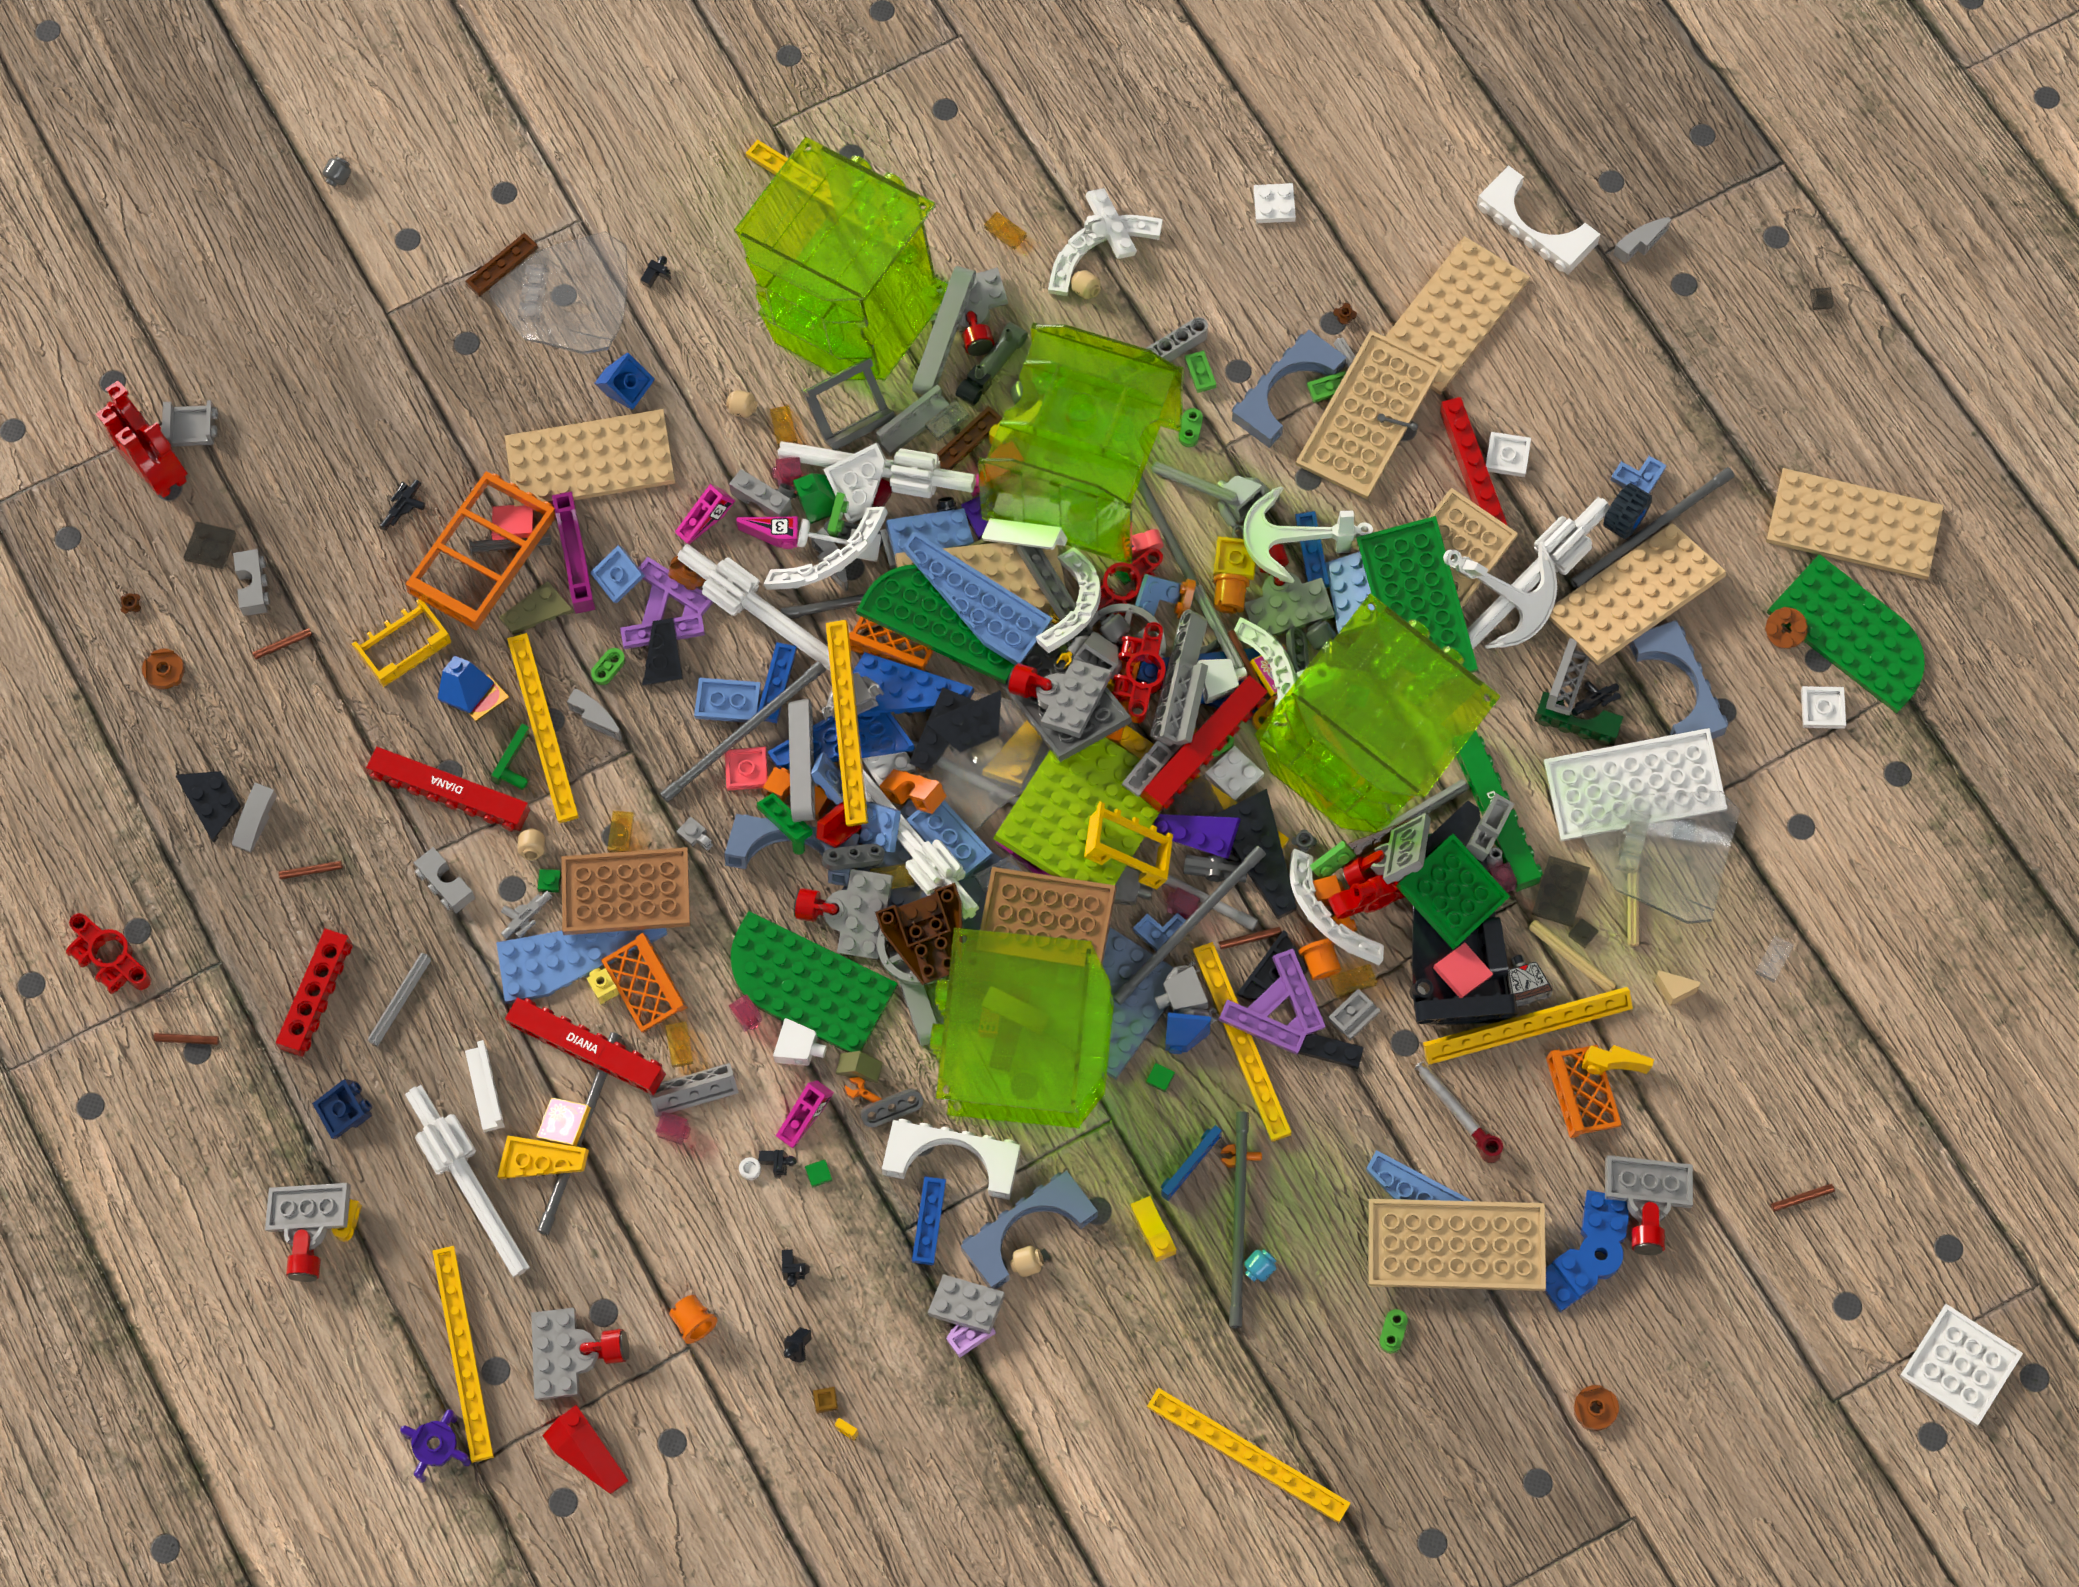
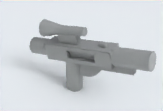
M546 891L542 896L538 894L527 905H520L514 910L505 905L501 913L510 917L513 921L501 932V935L507 939L515 933L517 938H522L536 923L534 920L531 922L529 920L553 896Z

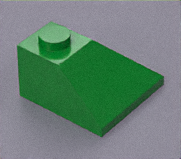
M811 473L793 480L795 493L810 524L831 517L836 495L826 475Z

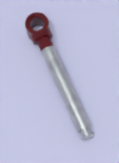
M1424 1061L1418 1063L1414 1070L1420 1072L1419 1076L1477 1142L1476 1147L1480 1150L1481 1158L1487 1163L1499 1161L1503 1151L1501 1139L1492 1136L1491 1133L1486 1134L1429 1066L1426 1067ZM1489 1146H1493L1497 1149V1151L1495 1153H1490L1487 1151L1486 1148Z

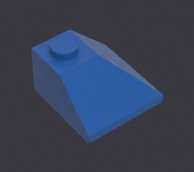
M626 353L605 368L594 384L609 398L633 410L655 378L629 353Z
M454 656L442 671L438 700L471 713L494 682L471 662Z
M1168 1013L1165 1050L1172 1054L1188 1052L1210 1035L1211 1017Z

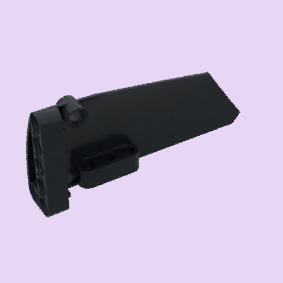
M1470 801L1465 802L1428 837L1425 858L1452 834L1466 847L1481 820L1479 807ZM1487 857L1483 860V862L1478 860L1481 863V865L1489 872ZM1413 906L1412 986L1409 994L1414 1003L1416 1023L1427 1025L1496 1023L1516 1017L1518 1015L1516 995L1508 994L1506 983L1508 962L1501 919L1495 916V911L1455 949H1452ZM1463 943H1466L1493 975L1467 996L1459 998L1433 967ZM1418 986L1425 989V995L1419 993Z

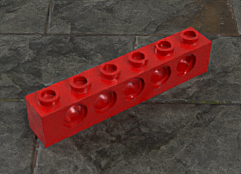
M324 928L275 1042L279 1050L301 1057L304 1056L305 1051H309L313 1032H317L320 1025L319 1018L322 1013H325L328 1006V997L330 994H333L336 988L335 981L337 976L343 972V962L352 951V942L347 935ZM331 952H337L335 957L327 958ZM329 971L325 977H319L321 972ZM320 990L317 996H311L313 991ZM312 1009L309 1015H303L305 1010ZM304 1028L301 1034L295 1035L297 1029Z

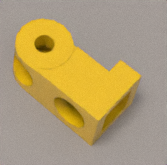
M352 1199L349 1201L347 1228H332V1232L338 1240L346 1242L353 1237L362 1208L359 1201Z

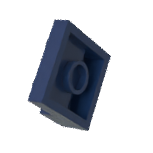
M344 1079L312 1103L331 1139H337L350 1128H357L373 1116L370 1112L372 1105L367 1099H363L360 1094L362 1087L356 1081Z

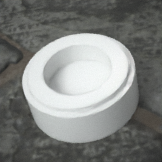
M751 1157L742 1160L739 1165L741 1176L746 1180L758 1178L761 1173L759 1161Z

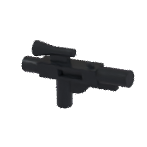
M415 479L410 487L406 483L401 482L397 492L390 499L391 502L397 501L379 526L382 530L386 531L390 525L394 526L402 514L409 513L413 508L424 510L425 502L413 499L416 491L422 485L418 480Z
M1590 681L1586 682L1584 688L1588 692H1586L1584 699L1575 704L1571 712L1574 716H1577L1585 710L1589 711L1600 703L1604 707L1612 701L1621 699L1620 693L1616 692L1619 690V685L1614 683L1609 687L1606 686L1599 690Z

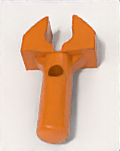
M860 1077L849 1079L851 1083L858 1086L859 1090H852L845 1085L847 1096L852 1100L859 1096L872 1103L882 1100V1098L864 1088L865 1080Z
M1229 1144L1221 1150V1154L1230 1153L1233 1157L1231 1159L1221 1158V1162L1228 1168H1235L1236 1148L1235 1144ZM1247 1152V1161L1262 1160L1261 1152Z

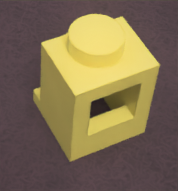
M597 968L589 973L590 977L587 978V981L600 1005L619 995L617 987L606 968L603 970Z

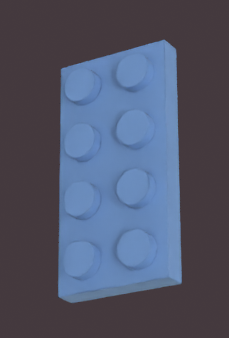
M964 508L889 519L885 522L894 557L896 553L904 552L902 550L903 545L914 531L940 548L968 546L974 543Z
M1360 552L1326 562L1337 631L1340 637L1379 625Z
M944 800L933 814L917 810L906 819L924 842L929 841L932 844L934 840L942 841L963 866V870L966 872L965 878L993 856L991 850Z

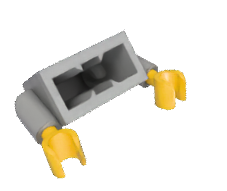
M1093 632L1090 636L1082 635L1076 637L1066 649L1067 653H1062L1056 663L1058 664L1060 660H1064L1066 665L1063 669H1066L1072 661L1071 656H1074L1075 660L1112 670V676L1106 686L1112 692L1114 688L1113 682H1115L1113 680L1114 675H1119L1122 669V662L1118 658V647L1096 632Z

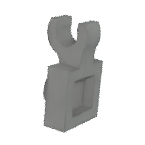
M692 817L676 831L677 835L692 847L698 843L708 851L713 846L712 840L705 835L707 833L706 829Z

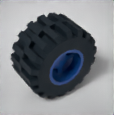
M1629 483L1612 502L1605 515L1603 526L1623 539L1628 538L1645 517L1652 502V495Z

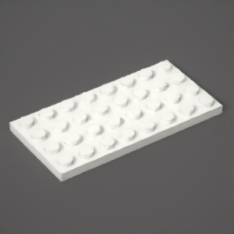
M1710 728L1544 759L1560 841L1727 810Z

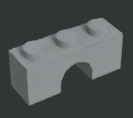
M742 469L729 483L732 496L747 505L750 501L756 503L762 508L764 515L767 517H787L792 511L790 498Z
M258 549L233 553L235 572L239 580H252L248 587L237 589L239 608L243 616L268 612L267 605L270 604V597L268 592H265L268 580L266 574H263V568H266L264 556L260 555Z
M434 847L413 862L417 869L414 871L421 881L425 879L429 883L427 887L433 895L436 896L438 894L442 898L440 902L447 910L452 909L456 914L475 899L472 890L460 877L449 883L441 881L442 875L449 870V867Z

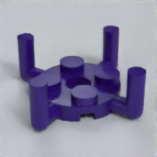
M452 1409L446 1410L441 1421H431L422 1424L416 1430L406 1425L400 1428V1432L406 1439L412 1438V1450L419 1461L414 1471V1476L420 1483L426 1481L424 1471L427 1466H443L452 1457L461 1461L464 1466H470L471 1464L469 1456L456 1449L457 1437L448 1426L450 1422L455 1423L458 1419ZM432 1438L440 1440V1445L436 1449L428 1447V1443Z

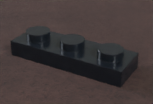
M1311 1033L1305 1036L1298 1054L1358 1069L1364 1047Z

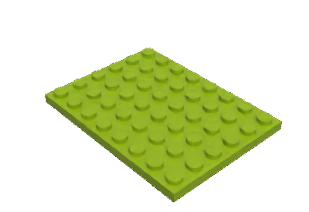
M1104 737L1061 762L1050 750L993 839L1051 876L1115 885L1126 868V864L1110 858L1106 863L1100 865L1084 858L1089 819L1097 810L1098 803L1100 801L1105 803L1104 808L1112 812L1115 809L1121 810V816L1131 821L1134 817L1139 818V824L1149 829L1160 812L1156 811L1143 798L1137 797L1122 786L1124 780L1141 759ZM1103 818L1100 843L1132 857L1145 836Z

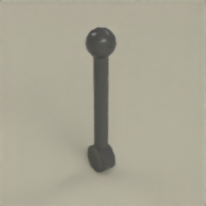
M1384 414L1377 416V420L1381 423L1386 421L1409 427L1413 431H1416L1419 427L1417 423L1410 424L1387 418Z

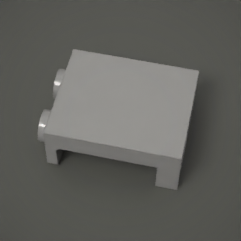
M211 400L207 401V406L173 407L171 402H163L162 433L171 444V447L214 445V437H217L215 419H218V409L214 407Z

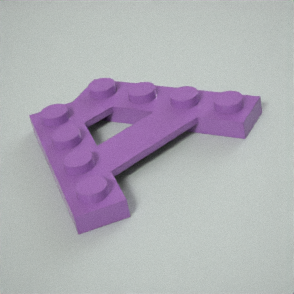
M647 557L639 568L645 575L642 579L651 584L652 588L642 624L620 628L624 649L649 645L653 621L663 619L669 596L685 606L682 617L674 618L677 640L705 635L702 616L712 605L713 601L703 595L702 590L697 587L695 590H688L684 585L669 578V570Z
M1290 949L1272 957L1280 975L1279 979L1248 1008L1227 999L1218 1020L1297 1055L1305 1036L1322 1030L1326 1026L1293 949ZM1289 997L1296 1017L1288 1025L1269 1018L1268 1016Z

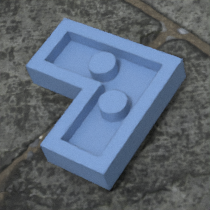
M1648 456L1638 471L1621 461L1610 480L1623 488L1632 483L1650 494L1667 465Z
M1145 574L1135 606L1143 608L1152 616H1155L1159 600L1174 604L1179 601L1181 583Z
M1176 913L1162 927L1149 914H1146L1133 927V931L1157 951L1186 920Z

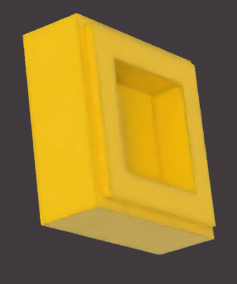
M841 1418L837 1419L835 1423L836 1430L851 1440H855L859 1434L858 1429Z

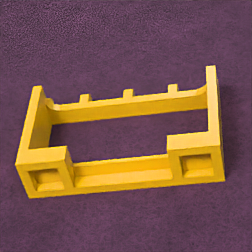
M419 599L416 601L418 604L417 608L409 613L405 609L401 610L403 617L393 624L386 620L384 624L387 628L375 636L368 632L367 636L370 639L359 645L357 642L351 644L383 688L451 643L447 631L425 602ZM424 612L438 632L427 639V645L397 665H394L392 662L378 671L364 651Z
M1100 801L1097 805V810L1089 819L1084 858L1100 865L1113 858L1142 871L1138 882L1158 889L1168 879L1173 834L1168 832L1164 836L1157 832L1156 826L1152 825L1150 829L1139 824V818L1134 817L1131 821L1121 816V810L1115 809L1114 812L1105 809V803ZM1103 818L1159 842L1161 845L1157 851L1156 866L1153 867L1100 843Z

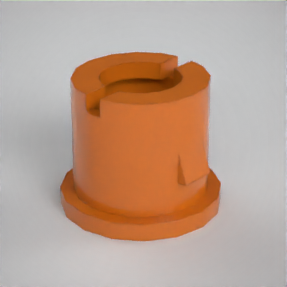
M1237 574L1215 575L1213 577V583L1216 585L1214 597L1215 610L1231 614L1243 612L1246 588L1250 586V580Z
M1329 938L1310 943L1298 951L1300 956H1304L1311 980L1313 981L1331 977L1342 970L1334 948L1335 943Z
M689 1295L675 1304L676 1308H672L669 1312V1316L677 1325L681 1334H683L682 1338L687 1344L695 1343L708 1335L718 1321L714 1314L708 1313L707 1308L702 1305L696 1295Z

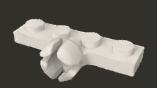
M1105 188L1088 191L1085 197L1094 215L1087 217L1084 227L1087 233H1094L1087 234V236L1091 239L1106 238L1117 259L1135 256L1137 250Z

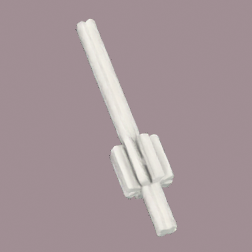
M784 441L780 442V448L778 449L779 459L822 467H829L853 455V453ZM902 448L896 452L894 460L886 459L887 462L882 477L890 478V486H892L894 493L923 498H931L935 494L936 486L973 492L976 485L975 474L940 469V461L937 454Z
M1598 497L1575 521L1570 518L1567 520L1564 516L1559 517L1535 541L1534 549L1538 554L1539 542H1543L1551 557L1555 572L1559 571L1560 574L1566 575L1592 549V541L1586 535L1605 517L1610 508L1608 502ZM1539 557L1511 584L1512 586L1526 593L1532 591L1541 580ZM1501 595L1467 629L1472 649L1515 608L1512 603Z
M686 544L679 551L677 559L707 580L702 587L703 595L732 616L740 613L745 608L815 661H820L830 671L828 646L755 593L759 587L760 581L758 578L728 557L716 565L689 544Z
M863 769L866 802H874L897 809ZM901 814L897 839L913 857V859L906 862L905 866L910 876L927 896L934 894L936 889L955 883L962 901V917L964 919L968 917L970 919L973 918L979 906L958 882L965 878L966 872L963 870V866L942 841L934 840L932 844L929 841L924 842Z
M423 1086L413 1087L405 1096L424 1127L423 1131L419 1132L415 1137L420 1148L436 1174H443L445 1171L451 1172L512 1277L522 1275L530 1266L467 1162L468 1158L476 1152L472 1142L454 1114H450L445 1118L441 1117Z

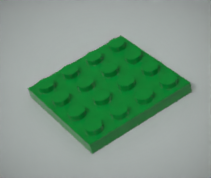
M1454 834L1449 836L1424 859V865L1418 872L1408 874L1396 885L1400 892L1452 949H1455L1510 897Z

